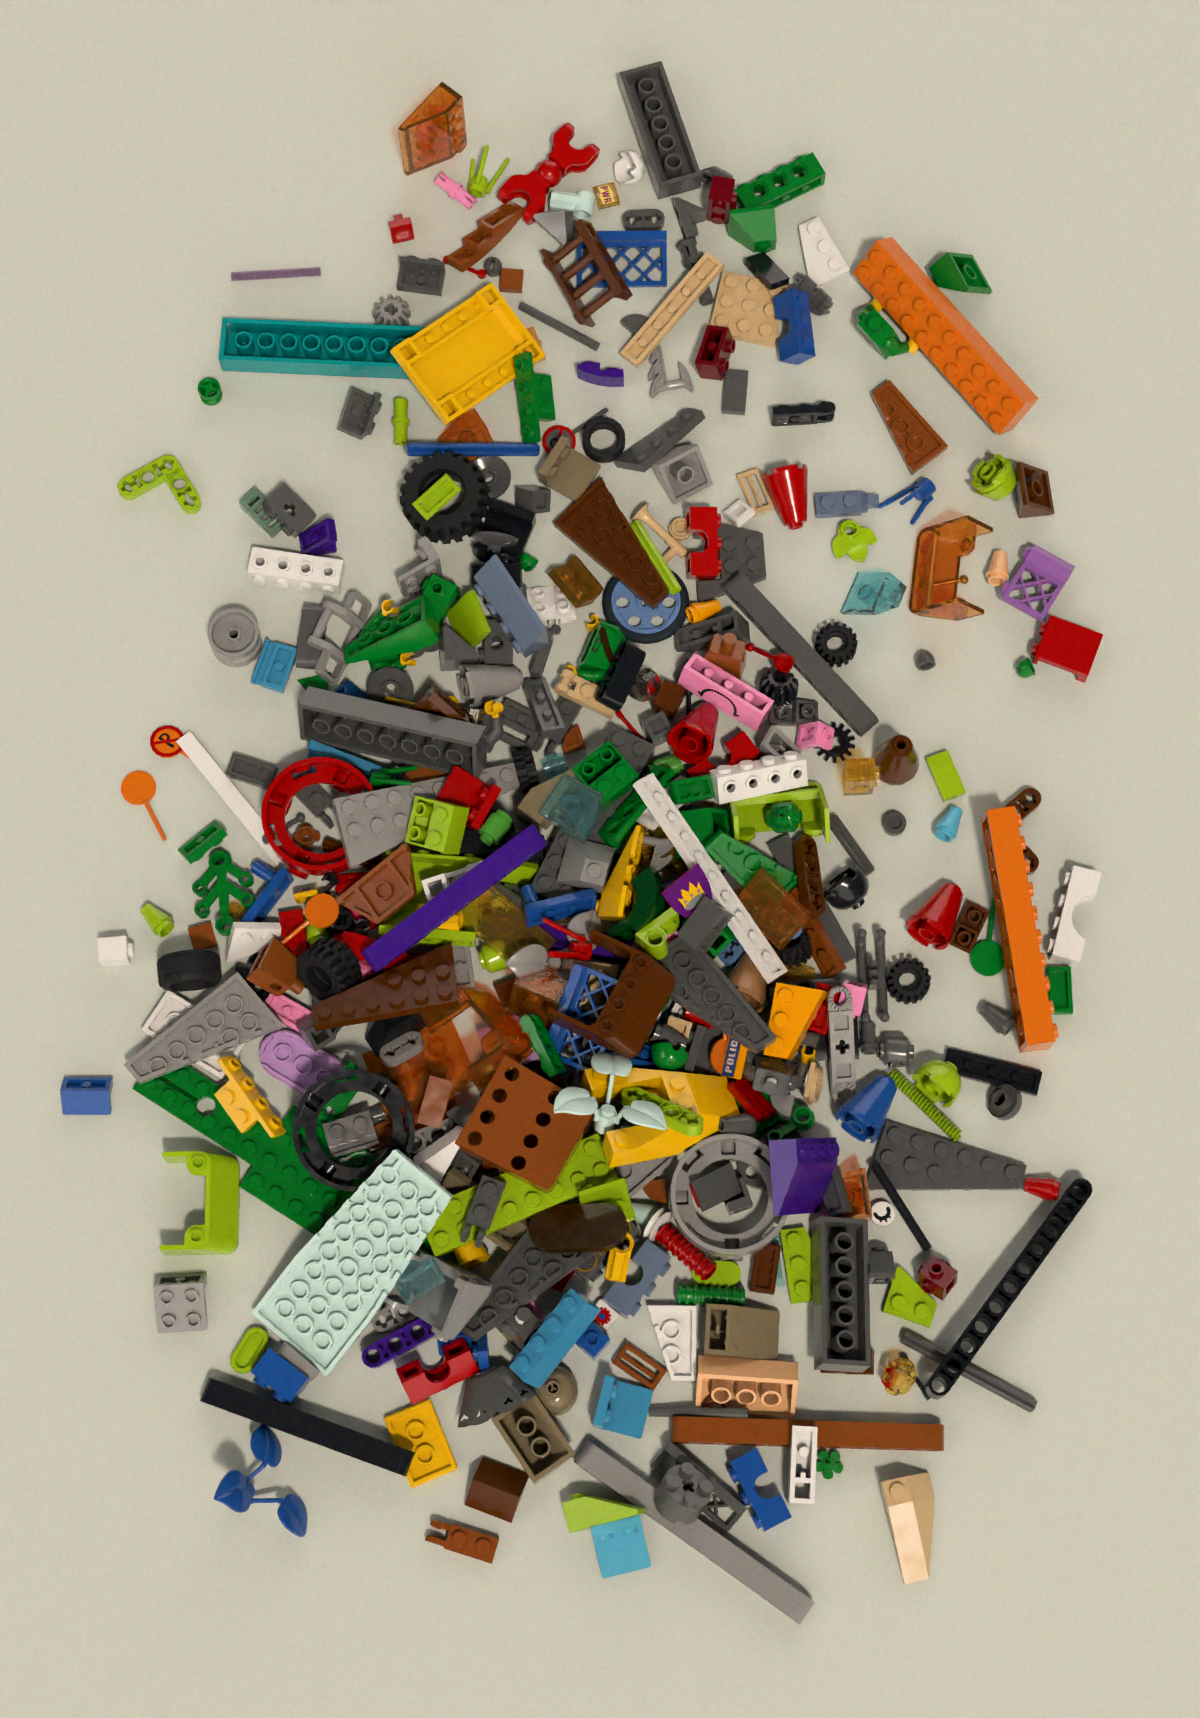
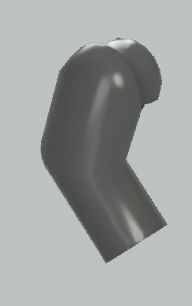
M716 166L704 169L701 172V181L706 184L712 183L713 175L733 178V175Z

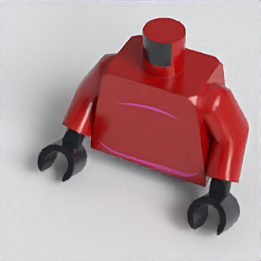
M327 872L321 880H328L330 882L325 886L326 890H331L334 886H337L335 891L339 897L366 874L363 872L341 874ZM347 908L356 921L354 930L357 928L363 930L361 935L366 936L368 931L379 926V924Z

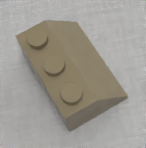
M536 1395L513 1411L502 1412L491 1419L534 1485L576 1455Z

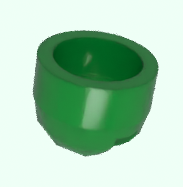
M523 552L518 563L522 564V569L525 572H530L539 561Z
M1025 658L1017 663L1015 669H1020L1021 671L1018 673V676L1028 678L1035 675L1034 666L1029 658Z

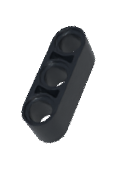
M623 641L618 646L597 691L596 701L618 712L629 695L644 662L646 652L627 641Z

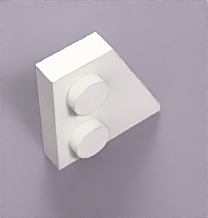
M233 922L224 954L225 961L229 963L259 953L261 948L274 937L279 940L281 932L280 922Z

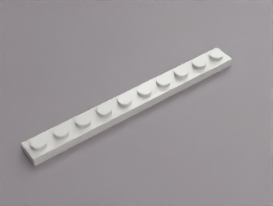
M651 773L636 781L632 786L688 868H692L696 863L700 865L710 883L712 900L734 915L727 925L767 984L788 971L655 775Z

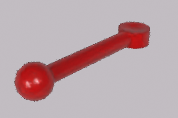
M445 256L443 262L448 265L447 256ZM471 267L467 269V271L477 274L479 279L486 277L484 269L476 270Z
M620 710L615 712L617 718L621 719L635 736L648 741L637 732Z

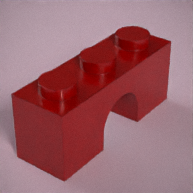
M689 507L686 510V534H697L704 541V550L702 552H691L686 556L687 579L714 580L718 577V573L722 571V561L718 559V550H721L722 544L721 537L718 536V528L721 526V514H717V507Z
M744 731L724 744V752L730 759L727 765H737L744 760L756 761L760 758V751ZM703 759L687 770L686 778L708 775L709 770L717 769V767L713 766L708 760L704 761Z
M464 1337L441 1347L444 1359L435 1368H424L420 1364L419 1359H415L395 1369L412 1405L480 1372Z

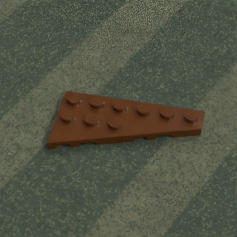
M602 477L553 522L556 529L652 610L669 595V590L657 570L653 567L646 551L640 545L637 536L623 512L617 506Z
M452 942L313 1005L315 1031L460 1006Z

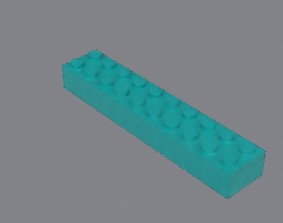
M222 318L219 362L222 371L410 379L390 353V350L426 327Z

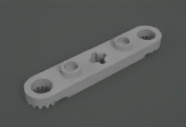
M834 986L828 991L826 997L830 1087L833 1101L842 1106L856 1094L854 1023L850 991L843 986ZM843 992L846 997L845 1001L840 1005L835 1004L833 1001L834 994ZM840 1040H843L845 1044H848V1046L843 1049V1052H840L838 1048H835L836 1045L840 1044ZM843 1087L849 1088V1097L845 1100L838 1099V1090Z

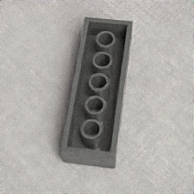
M662 61L619 72V87L658 200L701 188V172Z
M820 1216L812 1223L814 1370L862 1373L871 1367L868 1219Z

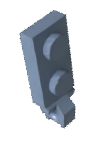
M865 491L819 493L814 495L816 518L862 516V513H867L868 509L878 508L879 495H866Z

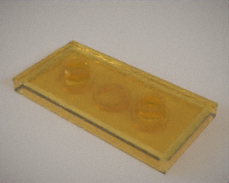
M493 886L462 909L464 916L463 926L470 932H476V937L497 953L505 962L515 952L527 945L539 944L548 952L556 943V940L539 925L527 928L524 921V913Z

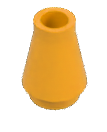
M715 599L691 603L685 611L687 619L692 625L708 620L715 614L720 613L722 609L719 601Z

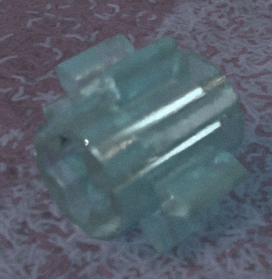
M557 752L546 755L547 762L542 763L547 780L569 770L565 756L558 757Z

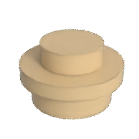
M677 518L671 522L669 526L671 536L679 541L690 537L691 534H686V519Z

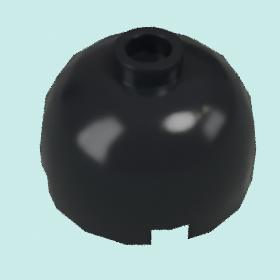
M855 865V870L849 867L829 882L832 886L828 890L823 888L824 899L832 907L838 910H847L852 907L856 910L865 903L863 898L868 892L869 883L862 869Z

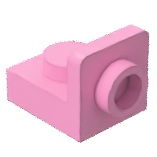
M820 721L800 724L796 746L802 750L814 747L831 750L835 729Z

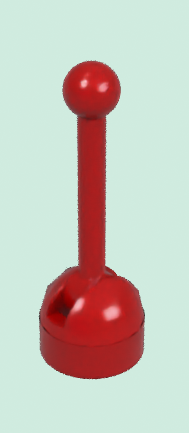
M753 643L746 645L747 651H754L774 660V667L778 671L787 673L793 667L794 658L789 654L779 653L774 656L755 647Z

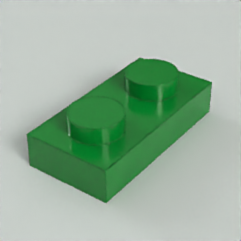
M213 821L179 848L178 851L183 858L192 864L200 860L212 847L219 845L228 834L216 821Z

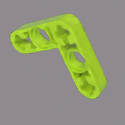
M171 455L162 456L122 478L117 486L119 494L123 499L133 500L166 482L185 513L195 514L201 509L202 503L198 493L177 459ZM166 463L172 466L171 470L165 468ZM156 468L161 472V476H158ZM146 473L155 475L154 480L149 483L144 482L142 477ZM136 479L139 480V483L141 485L140 488L138 487V484L135 481ZM183 480L186 482V485L183 489L177 490L173 487L174 482ZM126 485L132 488L131 492L125 490ZM187 493L191 501H194L195 505L192 507L187 504L184 496Z

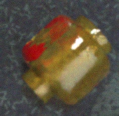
M904 1357L891 1359L888 1362L881 1376V1382L889 1394L897 1396L898 1394L905 1395L910 1392L918 1376L914 1363Z

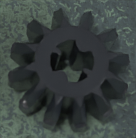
M777 669L774 672L767 670V673L762 675L760 679L759 692L774 700L773 705L779 704L781 707L783 703L790 705L791 701L796 700L798 695V679L794 678V673H783Z

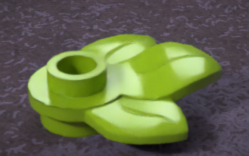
M853 520L843 521L838 527V536L832 542L833 554L837 559L847 554L852 560L862 563L867 556V545L875 544L877 538L871 529L860 527ZM850 529L853 531V534L847 535L845 531Z

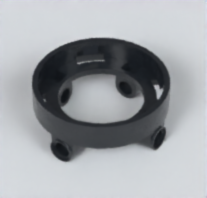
M347 1069L327 1075L313 1086L310 1085L299 1101L295 1112L293 1142L302 1165L315 1179L337 1190L356 1192L364 1181L357 1182V1186H353L352 1179L370 1177L394 1149H399L408 1158L411 1157L415 1138V1120L410 1103L398 1087L399 1083L383 1072L378 1074L363 1069ZM351 1075H357L358 1080H348L333 1085L332 1079L334 1078L339 1081L351 1078ZM351 1091L364 1092L380 1100L387 1108L393 1125L391 1143L384 1155L374 1163L358 1168L342 1166L329 1158L322 1150L317 1138V1121L324 1106L335 1096ZM400 1107H404L406 1110V1112L403 1114L405 1117L406 1127H409V1132H404V1121L402 1113L400 1111ZM305 1127L309 1152L302 1153L301 1148L305 1146L302 1133L298 1134V1128Z

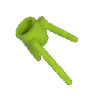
M485 145L478 173L475 177V159H471L467 189L471 195L478 198L485 197V194L490 195L492 187L510 161V158L505 159L488 184V179L482 174L489 145Z

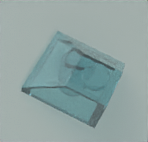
M857 572L840 613L848 615H877L899 606L907 586L891 572Z
M564 773L538 813L562 832L584 844L598 823L603 795Z

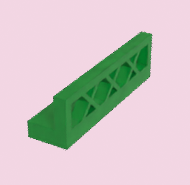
M655 765L647 775L653 773L662 787L665 788L668 786L667 782H670L676 773L672 768ZM636 790L630 794L598 833L604 843L615 848V851L632 833L634 827L639 824L636 821L647 809V806Z

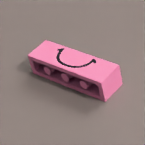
M696 653L692 655L684 666L677 682L683 688L756 732L767 718L774 703V700Z

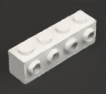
M252 547L247 574L249 580L258 585L269 583L275 584L279 588L296 587L304 592L316 590L325 595H333L334 593H341L345 565L344 561L340 559Z
M787 751L780 756L768 755L756 761L744 760L732 766L720 765L717 769L709 770L715 795L713 799L719 804L808 786L806 759L796 751Z

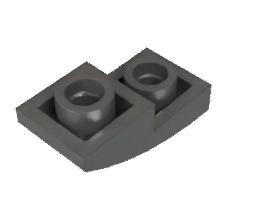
M796 699L790 705L783 703L782 707L779 704H774L768 714V725L799 726L800 724L818 721V702Z

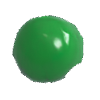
M668 1042L655 1043L650 1046L652 1062L659 1069L675 1071L684 1066L689 1059V1053L685 1051L683 1046H680L678 1051H675L672 1044Z

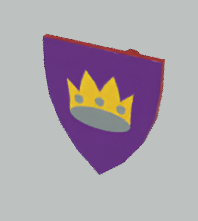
M698 863L661 892L673 910L685 918L691 916L705 896L712 900L710 883Z

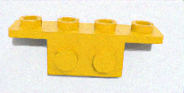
M232 1055L220 1057L217 1063L227 1075L229 1081L214 1095L241 1133L247 1132L259 1121L271 1138L286 1133L285 1128L282 1126V1121L279 1117L275 1116L269 1107L268 1101L255 1088L253 1080L243 1071L240 1062Z

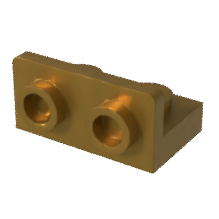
M573 556L566 565L552 568L548 573V576L575 608L592 604L604 590L602 585L577 556Z

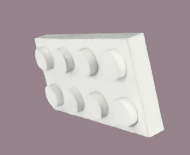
M166 991L141 1030L155 1039L195 1006L173 992ZM248 1042L194 1064L223 1081L226 1074L217 1063V1060L228 1055L238 1059Z

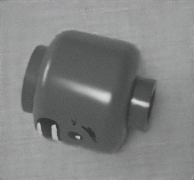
M886 1036L879 1043V1060L883 1061L887 1067H906L909 1059H914V1045L909 1044V1039L906 1036Z

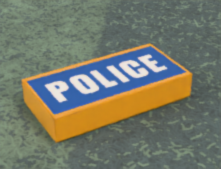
M728 1037L720 1076L741 1080L748 1048Z

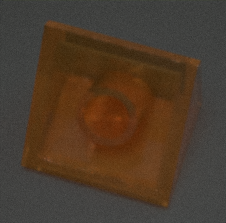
M860 1168L842 1173L841 1177L845 1183V1190H847L852 1212L841 1216V1218L868 1219V1222H870L873 1216L866 1169Z

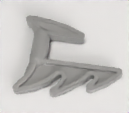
M658 345L650 358L651 365L655 361L656 363L649 373L648 381H652L657 376L651 388L650 398H654L657 394L666 390L685 388L690 393H693L694 387L691 377L682 362H679L678 365L681 379L667 381L662 349Z
M644 835L643 844L655 847L650 867L658 872L673 859L672 855L662 857L669 853L674 846L667 838ZM659 872V875L662 878L664 874L662 872Z

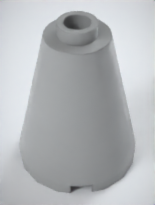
M463 663L457 667V670L461 669V675H457L458 690L461 701H466L468 704L464 706L466 708H476L484 705L487 701L495 700L517 691L524 680L522 671H518L516 666Z

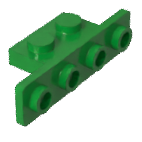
M524 352L514 356V368L522 442L533 444L541 441L539 421L551 422L556 420L551 375L534 374L532 352Z

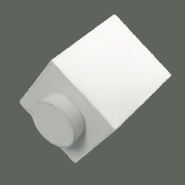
M127 936L97 938L98 962L102 967L131 965V957H134V945L130 943Z

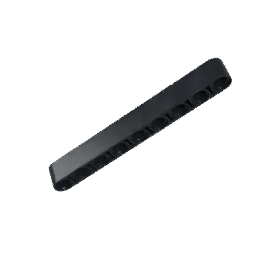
M210 1377L200 1399L201 1402L405 1477L415 1452Z

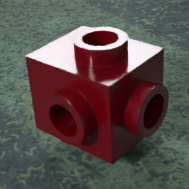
M932 1256L928 1262L924 1261L918 1269V1285L925 1293L933 1294L943 1301L956 1285L958 1271L952 1268L947 1261L939 1260Z

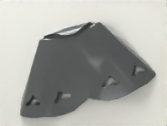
M497 1365L480 1371L469 1377L470 1379L466 1382L457 1427L479 1425L488 1421L496 1412L513 1411L522 1403L533 1398L537 1393L531 1385L523 1382L505 1365ZM522 1390L529 1391V1393H524L523 1396H520ZM508 1397L509 1399L513 1400V1402H508L507 1404H504ZM479 1410L486 1411V1413H481L480 1416L477 1417ZM465 1414V1416H467L468 1419H463L461 1421L463 1415Z

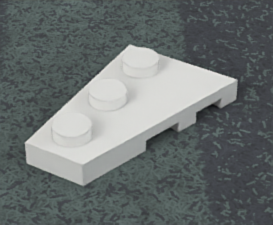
M819 217L799 225L798 232L805 260L806 274L817 284L814 291L850 274V269Z
M647 1305L671 1382H696L697 1306Z

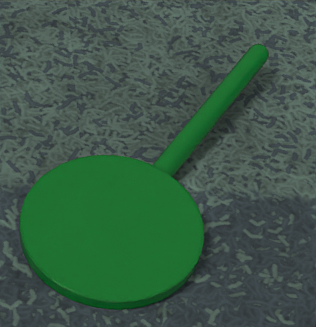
M994 897L991 899L987 941L976 944L970 953V963L973 969L983 976H994L1005 966L1002 947L992 941L995 916Z

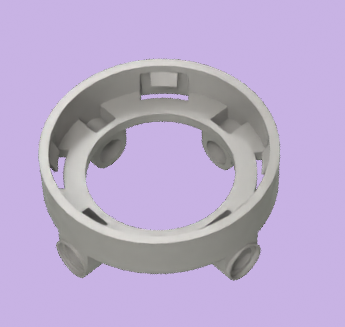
M719 1134L706 1138L694 1145L679 1161L672 1177L671 1188L668 1190V1212H672L675 1223L681 1233L700 1250L720 1256L721 1261H742L743 1256L763 1249L779 1234L788 1215L773 1216L771 1170L761 1158L754 1154L759 1148L762 1150L761 1155L770 1162L769 1147L757 1139L741 1134ZM698 1150L703 1156L695 1161L686 1173L682 1169L685 1162L689 1165L698 1156L695 1152ZM741 1161L752 1166L763 1178L768 1191L767 1208L762 1219L750 1230L739 1234H722L707 1227L697 1216L692 1202L690 1184L697 1179L706 1167L715 1162ZM773 1221L776 1224H778L776 1227H771V1229L764 1235V1237L766 1238H764L762 1241H759L757 1239L767 1231V1229L771 1226ZM700 1236L704 1238L706 1241L704 1242L700 1240Z

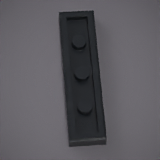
M951 1048L947 1049L944 1062L949 1061L957 1067L960 1077L997 1087L1009 1084L1018 1089L1020 1093L1037 1096L1042 1076L1041 1071Z

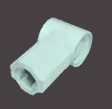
M553 190L550 198V211H572L575 218L590 220L596 196L589 191H578L575 194Z

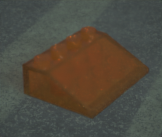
M441 82L398 128L404 174L408 176L449 160L458 152L461 153L467 145L463 97L444 82Z
M451 1018L419 1031L425 1044L423 1051L398 1066H385L381 1056L376 1057L372 1050L362 1054L369 1071L378 1074L383 1072L399 1083L398 1087L406 1096L412 1110L421 1106L429 1075L453 1081L450 1093H453V1095L478 1085L469 1058ZM381 1102L387 1119H390L391 1116L387 1108ZM400 1107L401 1113H405V1108Z

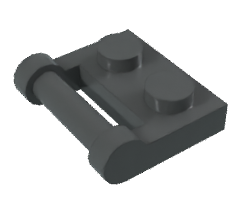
M505 699L503 711L499 713L506 718L504 725L529 737V739L525 743L503 732V736L499 740L518 750L531 748V751H533V745L540 735V731L532 711Z

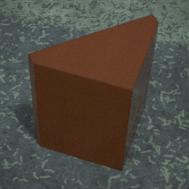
M1022 462L1016 463L1014 473L1017 482L1014 491L1019 518L1055 514L1048 471Z
M483 1457L473 1477L465 1505L512 1523L529 1476Z

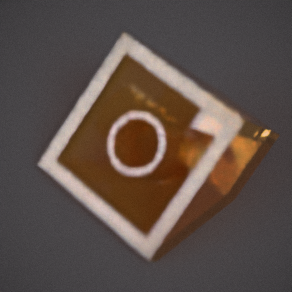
M475 408L453 421L437 439V443H494L487 426ZM465 456V457H467L468 461H474V460H476L477 458L482 457V456Z
M549 972L515 980L507 1012L519 1017L525 1014H537L545 1027L550 1030L552 1022L548 1021L547 1009L550 1007L557 1011L568 980Z

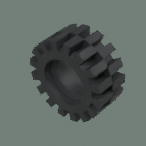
M834 622L832 626L831 623H828L826 628L823 626L820 632L817 633L815 651L827 663H830V667L837 664L838 668L843 663L847 665L849 660L852 661L856 653L858 640H856V633H852L853 629L851 627L847 629L846 624L842 623V626H839V622ZM838 637L844 641L845 648L840 652H832L827 646L828 640Z
M531 748L512 752L521 793L529 792L531 788L540 784Z
M802 930L800 936L795 939H787L772 933L770 938L767 939L784 966L787 965L789 969L793 968L792 965L799 967L801 962L805 964L807 959L810 960L811 940L806 930Z
M906 958L902 962L901 960L897 961L887 975V991H890V996L892 998L895 997L899 1003L903 1001L906 1005L910 1002L915 1004L918 1000L921 1001L930 988L931 975H928L929 970L923 967L924 964L922 962L917 963L916 959L909 961ZM905 973L913 974L918 981L916 988L912 990L902 988L899 983L900 976Z

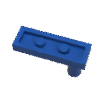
M256 860L252 864L250 871L266 881L268 885L240 922H263L294 881L289 871L283 867L275 871L263 862Z
M525 885L520 890L525 902L524 921L527 928L544 924L543 918L557 921L576 916L590 909L596 911V893L593 888L539 901L532 885Z

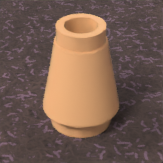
M997 550L993 553L986 573L988 583L993 586H1003L1009 579L1007 553L1002 550Z

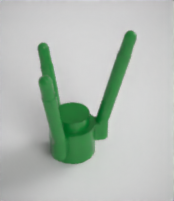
M418 767L381 768V771L372 772L370 784L373 790L390 788L393 785L411 786V781L396 780L390 774L414 771Z

